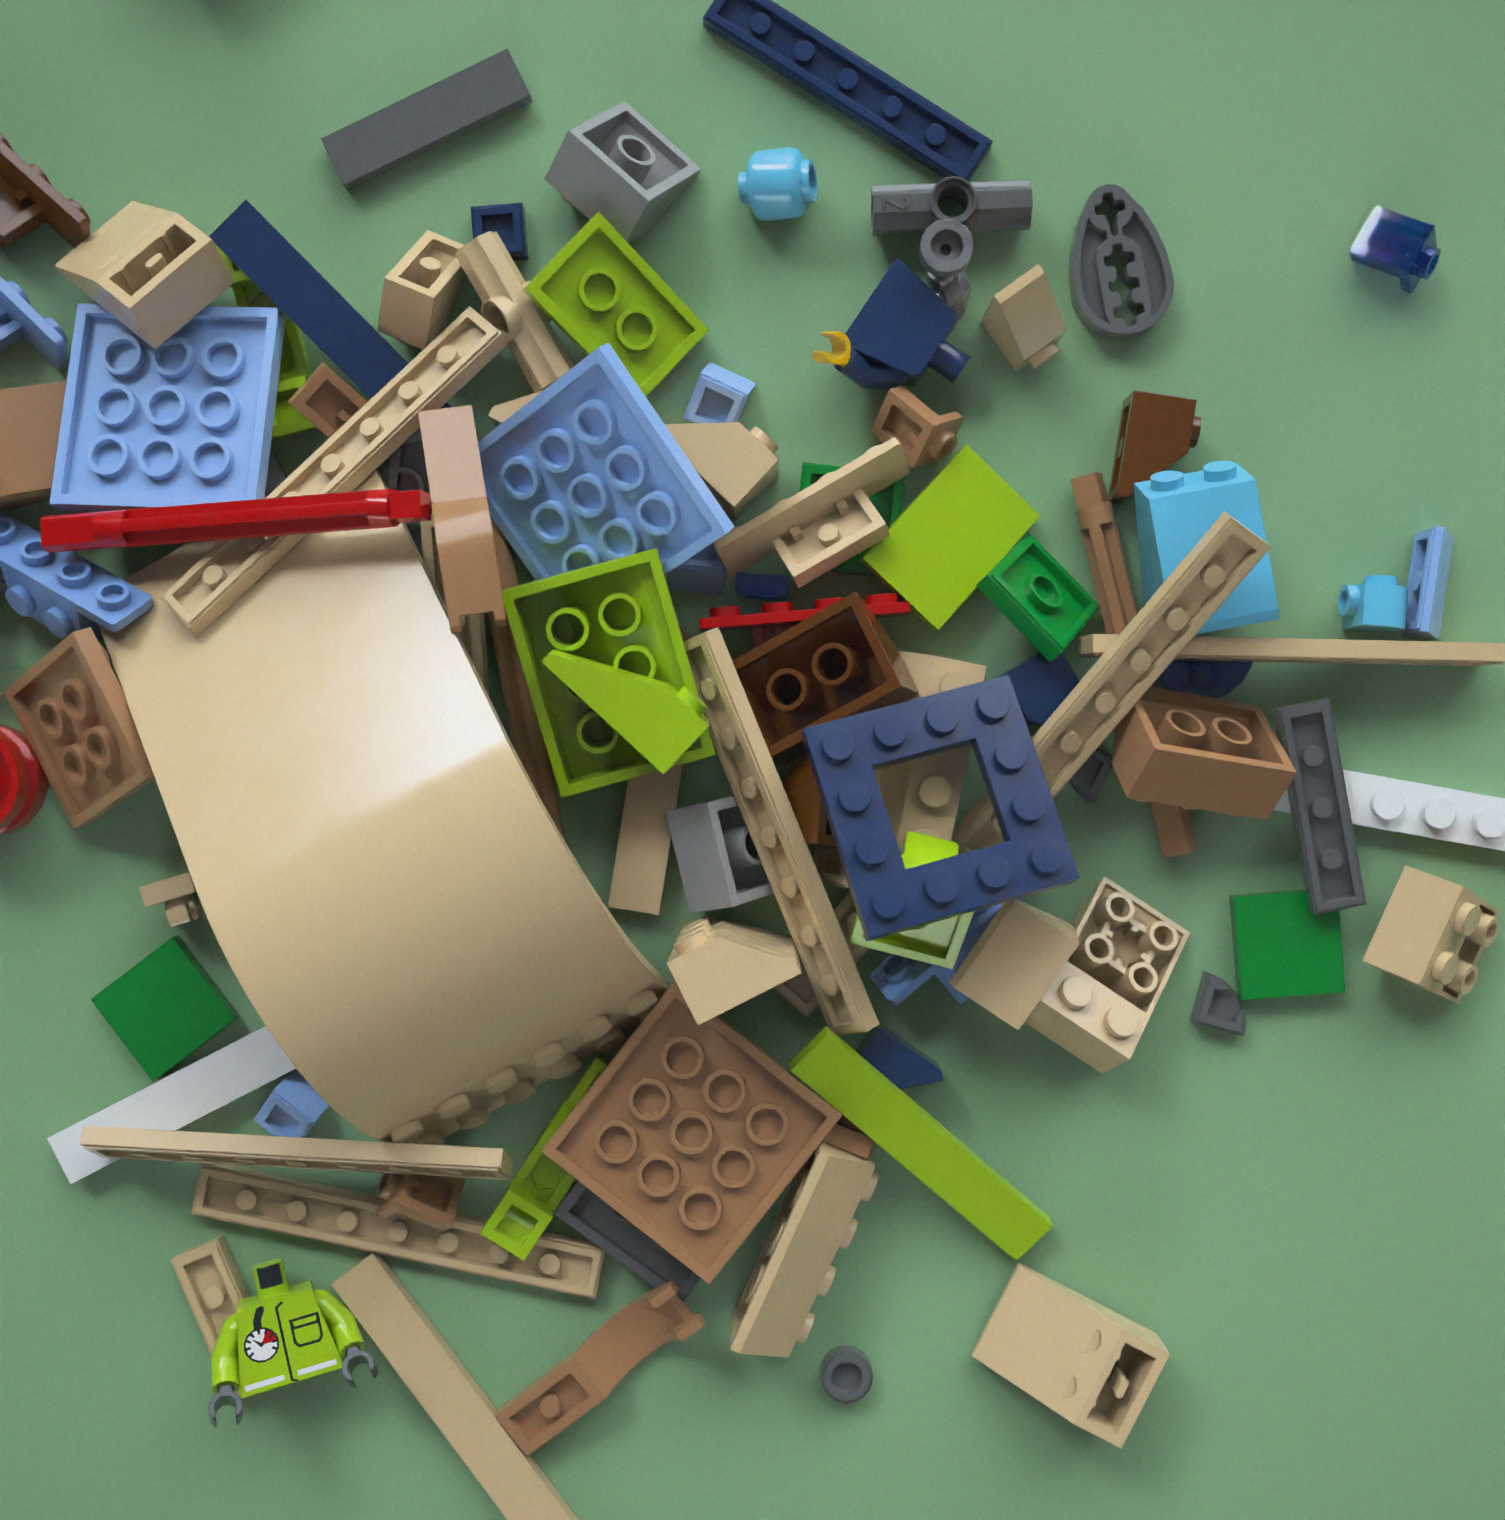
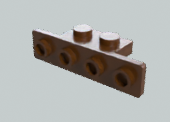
M0 133V246L6 249L46 222L72 247L76 248L90 236L91 223L86 211L77 201L71 198L67 200L51 186L49 179L38 166L34 164L28 165L12 150L6 138Z

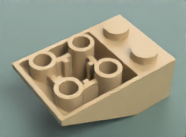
M131 201L54 265L60 274L155 350L235 282L210 237L176 212Z
M1105 876L1100 879L1071 923L1077 934L1079 946L1024 1022L1102 1074L1130 1060L1190 935L1189 931Z
M1018 1262L971 1355L1074 1425L1122 1449L1170 1353L1154 1331Z

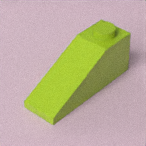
M552 649L541 661L662 774L709 727L708 719L703 715V712L708 707L686 686L677 691L667 682Z

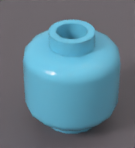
M795 147L754 152L748 160L746 172H740L738 176V191L742 204H750L755 217L762 221L802 217L807 212L809 204L816 202L818 195L817 173L813 160L805 159L803 153Z

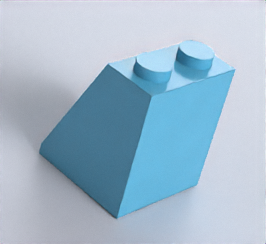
M1215 461L1204 465L1202 471L1186 474L1172 470L1161 471L1151 475L1149 481L1134 483L1142 601L1145 604L1224 511L1267 542L1256 479L1235 462ZM1269 551L1197 634L1279 619V607Z

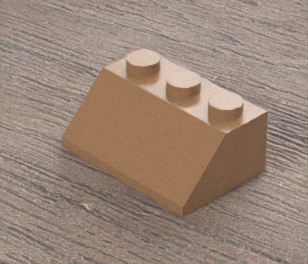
M1151 686L1114 730L1111 763L1126 797L1143 803L1156 802L1180 806L1188 810L1200 809L1225 813L1233 817L1244 816L1267 820L1297 774L1269 721L1258 705Z

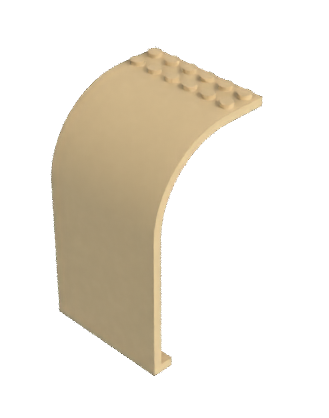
M379 466L353 491L388 489V477L385 471ZM400 523L398 527L307 534L199 637L182 623L160 597L220 540L189 542L123 579L151 595L153 607L118 632H112L100 624L98 625L125 694L195 889L216 939L256 1012L296 1069L331 1108L358 1130L382 1142L443 1145L445 1143L444 1138L460 1129L469 1130L482 1125L490 1118V1112L506 1103L509 1105L517 1104L530 1098L535 1093V1087L551 1078L561 1079L567 1077L581 1067V1061L597 1052L605 1054L614 1051L626 1042V1036L636 1030L671 984L644 958L617 924L557 829L525 771L459 634H451L447 609L405 523Z

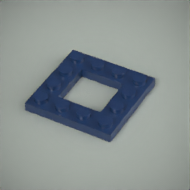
M1009 675L803 728L801 736L866 942L1069 885L1080 879ZM971 744L1004 842L905 869L874 770Z

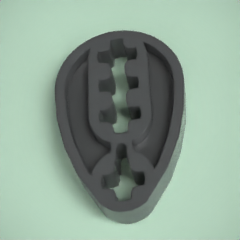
M1106 184L1096 188L1086 201L1074 229L1070 248L1068 275L1071 302L1078 319L1088 330L1106 339L1128 340L1150 330L1165 314L1171 303L1174 291L1173 273L1164 244L1144 209L1124 188L1118 185ZM1103 200H1107L1110 208H1118L1120 211L1112 221V234L1105 215H1096L1095 213ZM1112 251H1117L1119 259L1128 258L1129 261L1122 270L1121 276L1124 284H1133L1134 287L1126 297L1127 307L1131 310L1137 309L1139 313L1132 320L1131 326H1127L1124 318H1115L1114 315L1122 305V298L1119 292H1111L1109 289L1117 280L1115 267H1106L1104 263L1109 259Z

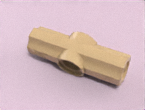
M489 231L479 235L460 247L455 256L482 301L481 316L504 335L508 342L507 346L533 391L536 393L545 390L573 368L574 365L549 324L551 319L522 290L530 281L525 282L497 231Z

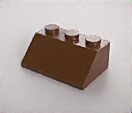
M856 591L733 660L774 764L786 765L804 755L806 748L801 736L803 728L895 705L919 693L897 646L861 595Z

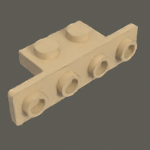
M893 437L881 445L871 447L862 456L834 472L823 475L816 483L790 498L777 502L771 509L743 525L734 527L725 536L716 540L713 546L729 576L737 575L776 552L794 582L800 588L890 536L885 521L869 497L910 473L901 443L896 437Z

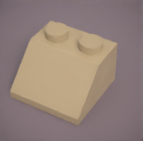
M740 422L665 424L721 508L735 521L778 477L779 459L775 454L778 447L768 435L756 426L751 431H748Z

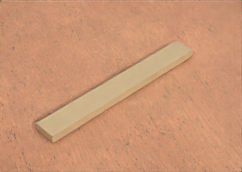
M469 306L266 498L352 492L420 428L418 411L440 409L508 345L504 335ZM307 534L220 540L174 583L160 599L190 631L199 637Z
M1226 511L1221 514L1031 738L1052 799H1054L1270 550L1271 546ZM987 791L953 830L951 841L959 845L958 852L960 854L1004 842Z
M717 627L684 641L699 698L708 707L704 711V715L708 719L709 733L827 1025L837 1036L868 1032L879 1025V1021L720 629Z
M1090 634L1078 637L1077 656L1099 659L1120 634ZM1194 636L1174 660L1489 666L1500 665L1502 662H1505V643Z
M83 1126L80 1145L84 1149L104 1158L507 1180V1178L511 1177L513 1161L502 1148Z
M201 1163L191 1210L193 1215L590 1299L596 1298L605 1251L590 1240L544 1231L525 1261L480 1234L487 1218L456 1212L453 1226L445 1231H441L398 1212L386 1219L377 1216L376 1210L380 1197L373 1194L236 1165Z
M371 1252L333 1281L332 1287L507 1520H579L531 1455L527 1456L495 1418L498 1410L381 1254Z

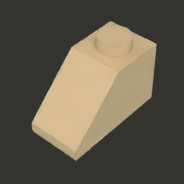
M427 230L384 278L377 331L396 338L405 345L415 346L422 350L425 349L447 325L467 276L455 256V253L464 245Z
M1039 264L995 294L981 320V324L1016 372L1029 363L1034 369H1037L1053 358L1060 351L1056 343L1059 342L1067 331L1046 274Z

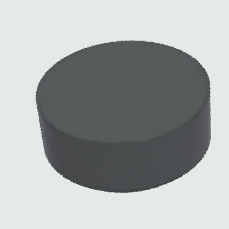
M850 1345L835 1347L825 1355L821 1363L820 1372L823 1388L834 1400L843 1403L855 1402L863 1398L870 1390L873 1381L871 1363L867 1355L859 1348Z

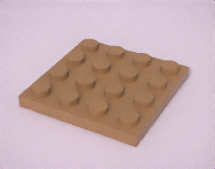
M674 980L548 1140L541 1152L710 1285L839 1121L842 1113L720 1015L697 1025Z

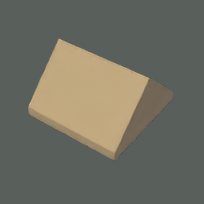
M1018 899L1005 902L949 983L956 990L1019 1031L1080 943L1075 929L1068 922Z

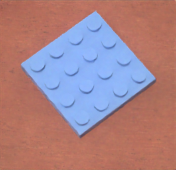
M78 303L49 504L59 510L101 512L265 499L286 323L285 314L279 308L206 306L155 350L99 304Z
M609 343L598 347L478 441L490 516L535 580L653 548L658 550L665 575L734 528L724 510Z

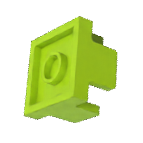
M907 831L901 857L905 869L958 855L959 845L953 841ZM974 911L867 942L858 914H856L851 930L850 943L953 969Z

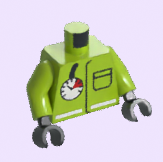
M282 1258L269 1260L253 1266L252 1273L257 1295L237 1301V1313L230 1315L224 1320L211 1354L212 1392L215 1396H213L209 1403L210 1422L214 1427H217L216 1412L222 1406L231 1405L236 1409L237 1425L243 1418L242 1398L342 1368L347 1382L353 1388H357L352 1378V1371L359 1364H368L375 1379L378 1374V1368L372 1356L364 1351L365 1343L353 1313L329 1290H315L311 1280L289 1285ZM239 1387H240L241 1398H240V1396L236 1393V1392L239 1390Z

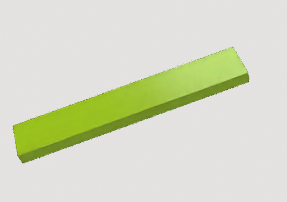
M827 1026L790 1062V1069L796 1076L841 1112L848 1120L1014 1260L1017 1261L1053 1227L1048 1215Z

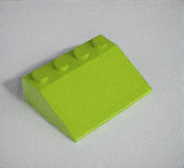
M657 548L504 589L502 595L505 612L561 798L659 771L541 662L552 649L667 682L677 691L686 686L699 697ZM708 728L671 767L715 755Z

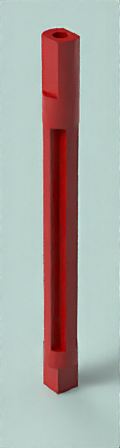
M391 488L43 516L40 519L41 546L46 552L55 553L398 527L400 523L431 521L430 493L425 491H396Z

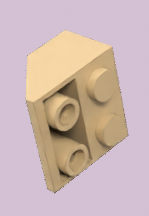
M1405 865L1362 961L1459 1005L1463 995L1468 994L1476 983L1478 977L1477 963L1484 948L1490 946L1498 934L1500 926L1498 917L1501 910L1461 885Z

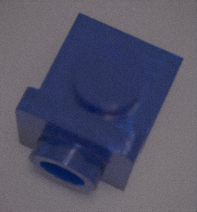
M1375 206L1350 249L1351 261L1400 278L1401 290L1408 293H1413L1421 278L1427 280L1432 275L1441 254V250L1437 248L1434 225L1379 206Z

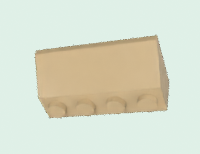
M899 651L919 691L918 694L903 702L984 681L987 666L934 655ZM971 744L883 768L879 789L901 854L907 831H914L951 841Z
M709 913L681 927L680 936L676 938L677 941L673 944L674 948L666 963L697 1025L801 974L798 951L792 938L726 916L712 921Z
M822 1141L795 1175L732 1313L730 1350L739 1354L789 1358L795 1342L804 1344L815 1318V1314L809 1312L817 1294L825 1297L833 1282L836 1267L832 1266L831 1263L839 1247L845 1250L848 1248L856 1231L858 1220L852 1217L861 1199L868 1202L877 1185L879 1173L874 1171L876 1165L872 1153L865 1159Z

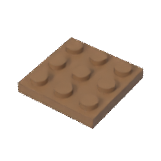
M91 627L70 633L4 691L73 830L93 823L155 779L125 694L110 666L109 655L106 649L99 644Z

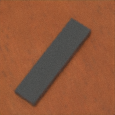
M507 48L321 138L343 186L349 191L531 103L532 99Z
M1321 698L1272 708L1278 739L1297 772L1288 786L1287 792L1309 912L1317 915L1367 905L1331 701L1328 698Z

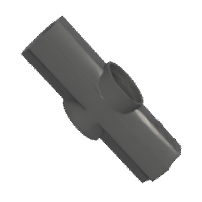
M950 176L932 184L872 186V235L924 234L928 226L935 221L943 219L957 220L965 225L970 232L1029 230L1033 208L1030 180L969 182L962 177ZM945 199L955 200L962 206L964 213L957 217L946 216L940 211L937 203Z

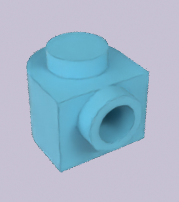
M1389 575L1365 576L1364 583L1343 585L1339 592L1337 603L1338 612L1343 616L1342 630L1381 633L1405 631L1408 588L1397 585L1398 577Z

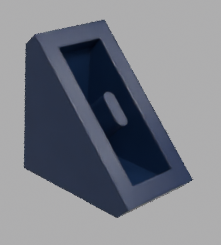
M880 1022L879 1025L869 1030L856 1049L859 1055L899 1089L943 1081L942 1071L934 1059Z

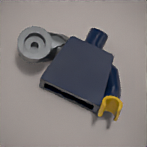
M952 219L938 220L928 226L922 235L918 251L920 262L927 271L928 286L907 265L896 258L845 334L839 331H823L821 333L823 337L830 340L832 350L830 354L822 350H813V359L820 364H834L837 371L863 389L889 390L902 385L914 387L927 367L954 383L970 359V356L946 341L955 324L964 316L971 293L972 284L968 283L967 275L964 271L971 260L974 249L972 234L968 228L959 221Z

